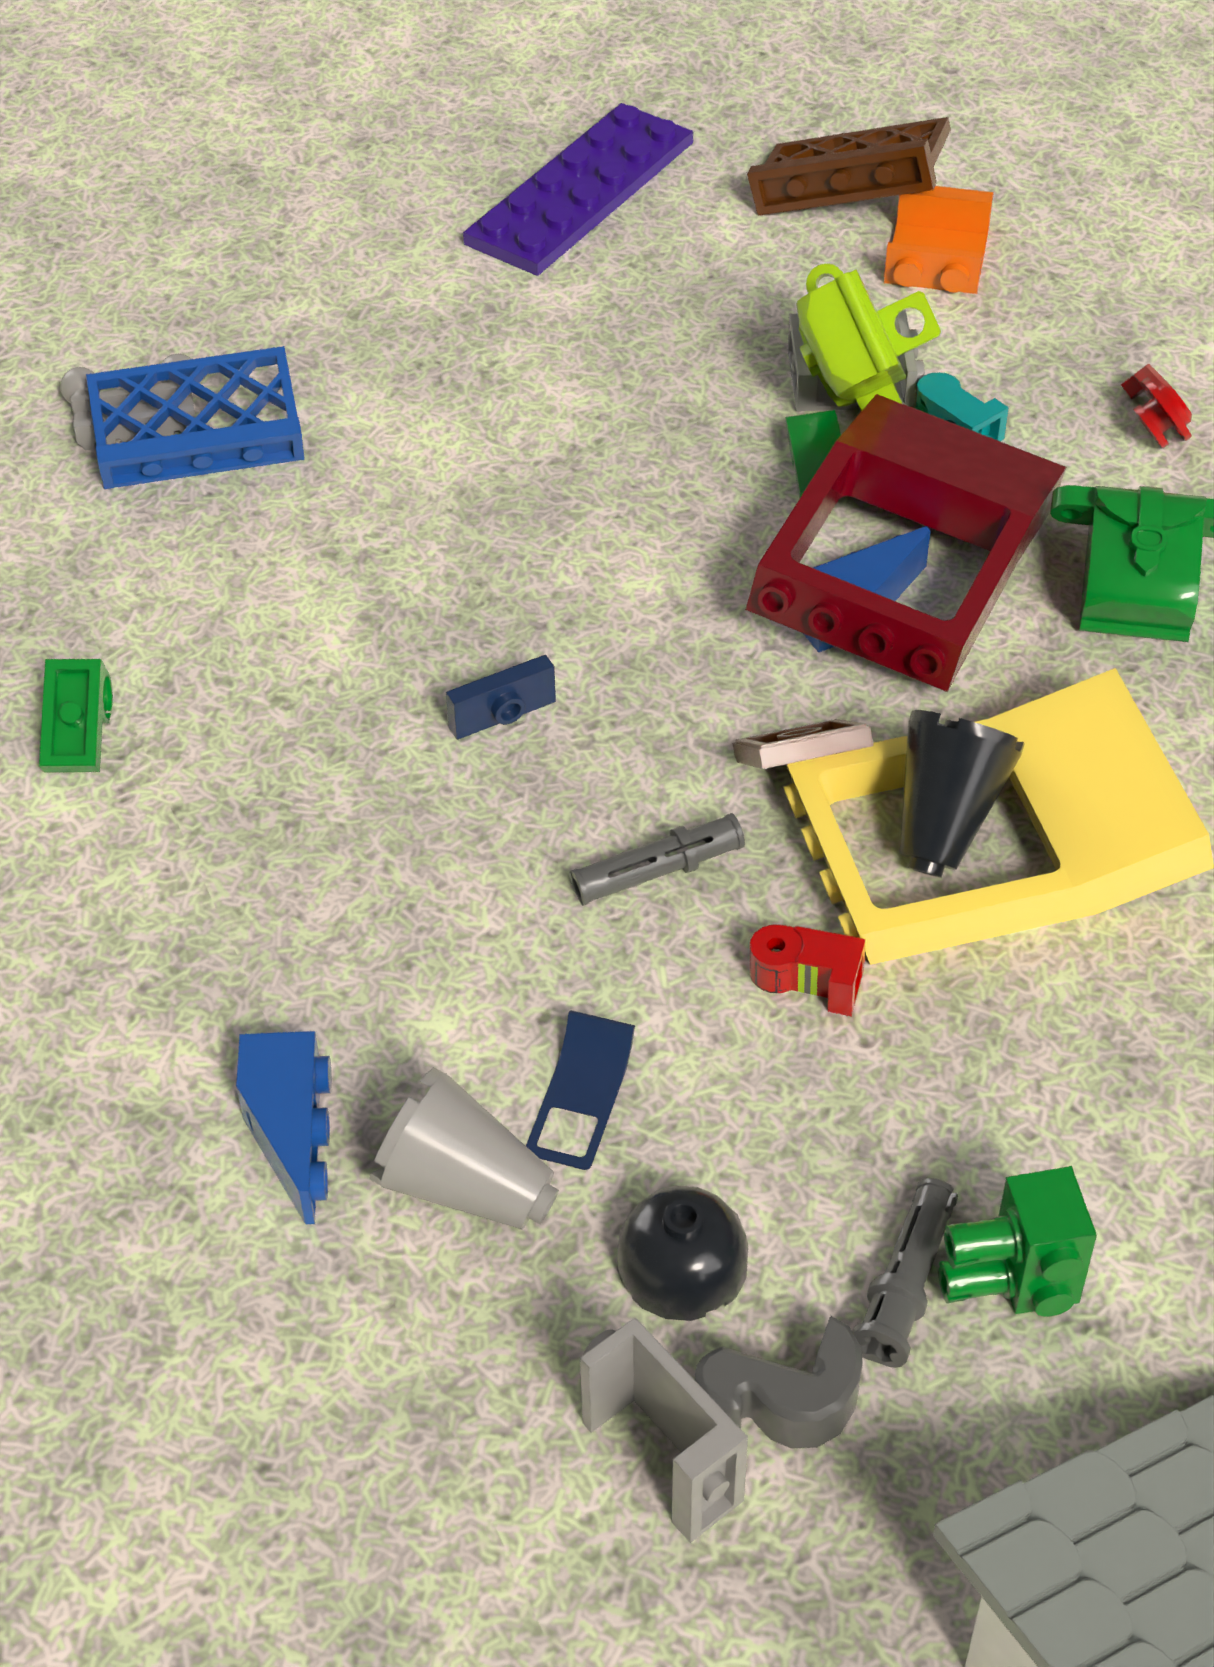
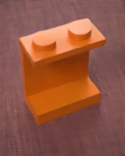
M935 186L934 190L899 195L897 224L893 242H888L884 283L904 287L946 290L954 293L977 294L989 233L994 192Z

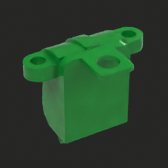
M1065 485L1053 490L1050 514L1055 520L1069 524L1089 525L1079 631L1189 642L1190 631L1198 604L1203 537L1214 538V499H1209L1205 496L1165 493L1163 488L1139 486L1138 490L1104 486Z

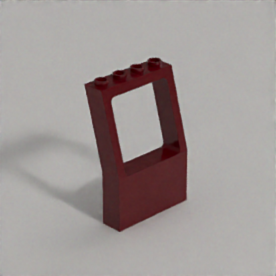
M876 394L837 439L758 563L745 610L948 692L1018 561L1049 515L1052 492L1060 487L1067 467ZM851 496L990 551L956 615L952 619H938L800 563L841 497Z

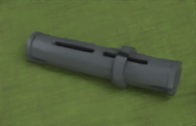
M733 813L688 830L684 826H679L670 830L669 837L622 852L619 855L581 869L571 870L569 872L571 884L580 903L584 906L593 900L638 886L683 869L685 873L695 871L699 868V863L734 849L738 850L745 847L744 834L738 819ZM701 841H705L706 843L670 857L665 856V854L683 849L687 846L693 845ZM646 861L650 862L648 865L610 878L608 876Z

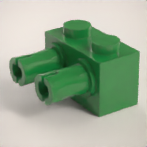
M1072 1166L1006 1177L998 1217L945 1226L944 1243L948 1260L939 1262L938 1278L943 1298L947 1304L971 1298L1003 1294L1006 1299L1011 1300L1015 1315L1035 1311L1039 1316L1051 1317L1068 1311L1074 1304L1080 1303L1097 1233Z

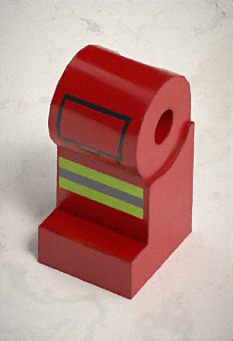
M768 925L756 931L750 939V977L759 989L769 993L781 994L793 990L828 998V1012L852 1017L864 973L866 939L799 926Z

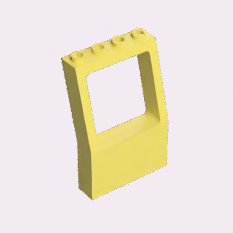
M1116 668L989 719L975 721L976 723L1011 734L1018 738V742L1025 743L1022 755L1009 778L1056 869L1052 873L888 909L877 908L870 900L830 805L841 800L903 788L907 736L874 742L872 747L786 764L793 781L792 784L783 787L796 819L804 815L807 816L810 825L801 828L813 861L824 857L829 867L819 872L832 905L840 901L844 902L847 913L838 916L843 932L847 936L866 939L865 954L870 965L1099 914L1214 868L1209 833Z

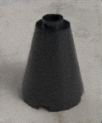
M912 710L908 721L900 854L910 857L909 869L942 878L944 868L957 870L1020 759L1025 743L1018 742V738L1011 734L973 721L959 718L958 722L946 720L943 725L939 723L941 713Z

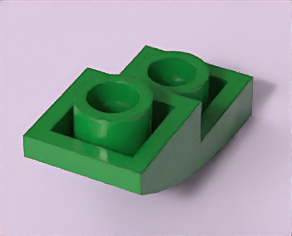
M835 410L785 417L799 498L837 439L841 436Z

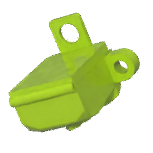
M824 263L817 265L810 271L806 279L808 294L800 298L796 303L799 331L804 343L799 348L813 377L819 376L829 397L838 406L858 403L862 411L876 394L902 403L895 388V383L907 377L898 356L938 338L941 334L940 327L925 294L917 291L877 311L856 269L843 274L841 269L833 264ZM832 277L835 279L818 288V283L822 278ZM912 308L922 313L925 323L923 330L917 336L908 338L897 332L895 320L901 311Z

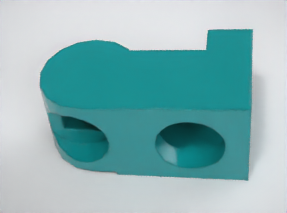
M930 373L919 379L915 409L995 440L1002 441L1005 439L1008 406L996 398L983 403L961 388L960 381L956 377L947 373Z

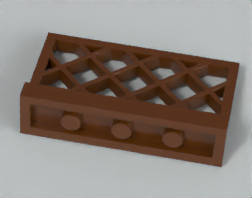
M949 117L776 144L765 164L751 166L747 172L757 215L934 190L937 183L934 165L951 131Z

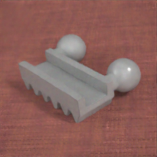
M172 354L166 357L162 363L190 360L191 358L184 354ZM75 367L64 374L61 380V392L63 397L72 404L77 444L81 445L84 450H92L96 440L86 374L94 372L85 367ZM171 380L161 381L162 383L155 384L149 391L167 401L180 387V385ZM125 389L100 392V399L117 408L130 392ZM191 392L178 408L195 417ZM141 399L128 415L146 425L159 409ZM103 414V419L105 421L108 418V416ZM169 416L156 432L162 436L174 435V432L179 430L182 433L187 426ZM119 423L107 436V444H114L115 439H121L122 442L131 441L137 433Z

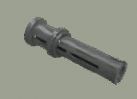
M926 1178L918 1183L912 1200L913 1203L900 1231L889 1265L884 1274H880L870 1283L867 1292L870 1305L863 1323L857 1324L852 1330L861 1346L862 1358L891 1368L901 1367L908 1360L911 1349L907 1341L914 1321L921 1319L927 1308L928 1301L924 1291V1284L944 1236L945 1226L958 1200V1194L952 1193L954 1188L945 1181Z

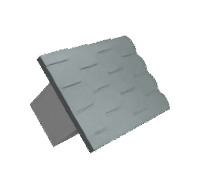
M1214 1395L1181 1412L1176 1409L1096 1451L1084 1452L1025 1483L1020 1480L935 1524L933 1537L981 1595L965 1667H1214Z

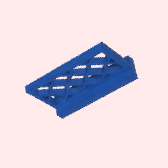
M285 346L86 374L96 440V454L104 489L305 460L302 432L296 410ZM278 366L279 373L267 387L249 377L256 367ZM221 373L230 380L216 394L199 384L207 374ZM171 380L180 385V387L166 401L149 391L158 381ZM240 385L259 395L246 411L228 401L229 397ZM121 387L130 392V394L115 408L100 399L99 390ZM281 387L283 396L277 393ZM191 392L209 402L196 418L178 408ZM141 399L159 409L146 425L128 415ZM268 402L286 411L287 414L286 419L265 422L256 416ZM219 409L238 419L231 427L213 429L206 424ZM103 414L108 416V418L105 421L103 419ZM169 416L187 426L181 434L162 436L156 432ZM119 423L137 433L131 441L107 444V436Z

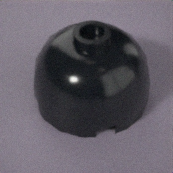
M677 1185L655 1191L632 1208L622 1225L617 1253V1271L621 1282L623 1280L625 1288L632 1294V1299L642 1309L659 1317L685 1321L706 1317V1312L717 1310L724 1303L726 1307L735 1300L747 1279L748 1241L738 1214L720 1197L699 1187Z

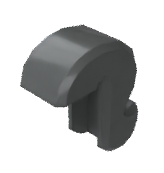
M830 1316L812 1374L720 1347L709 1352L699 1361L695 1371V1381L740 1429L742 1418L749 1417L774 1442L789 1448H818L842 1433L856 1409L863 1365L861 1346L850 1326Z

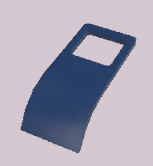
M572 1010L569 1011L559 1060L526 1144V1147L539 1159L582 1170L591 1168L627 1070L635 1025ZM551 1108H560L598 1119L584 1157L542 1148L537 1145Z

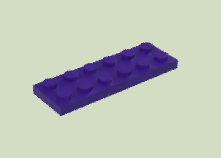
M620 103L463 232L464 245L539 276L692 145L693 130L677 125L671 120L662 119L641 111L635 106Z

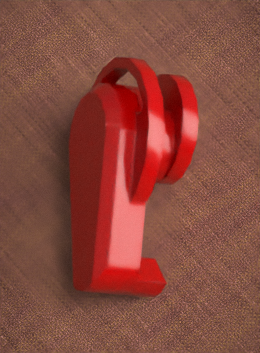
M1150 364L1145 365L1121 384L1131 400L1142 392H1145L1150 398L1143 406H1136L1133 411L1162 449L1169 444L1163 433L1172 426L1184 441L1192 437L1186 426L1191 422L1192 413L1173 387Z

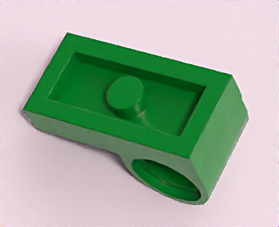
M45 659L39 767L44 773L100 772L102 725L109 724L111 713H106V711H111L113 705L111 677L101 659Z

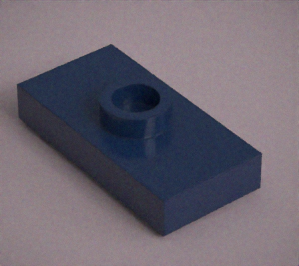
M545 654L447 691L446 703L449 729L458 740L497 724H511L517 721L523 714L555 703V666Z

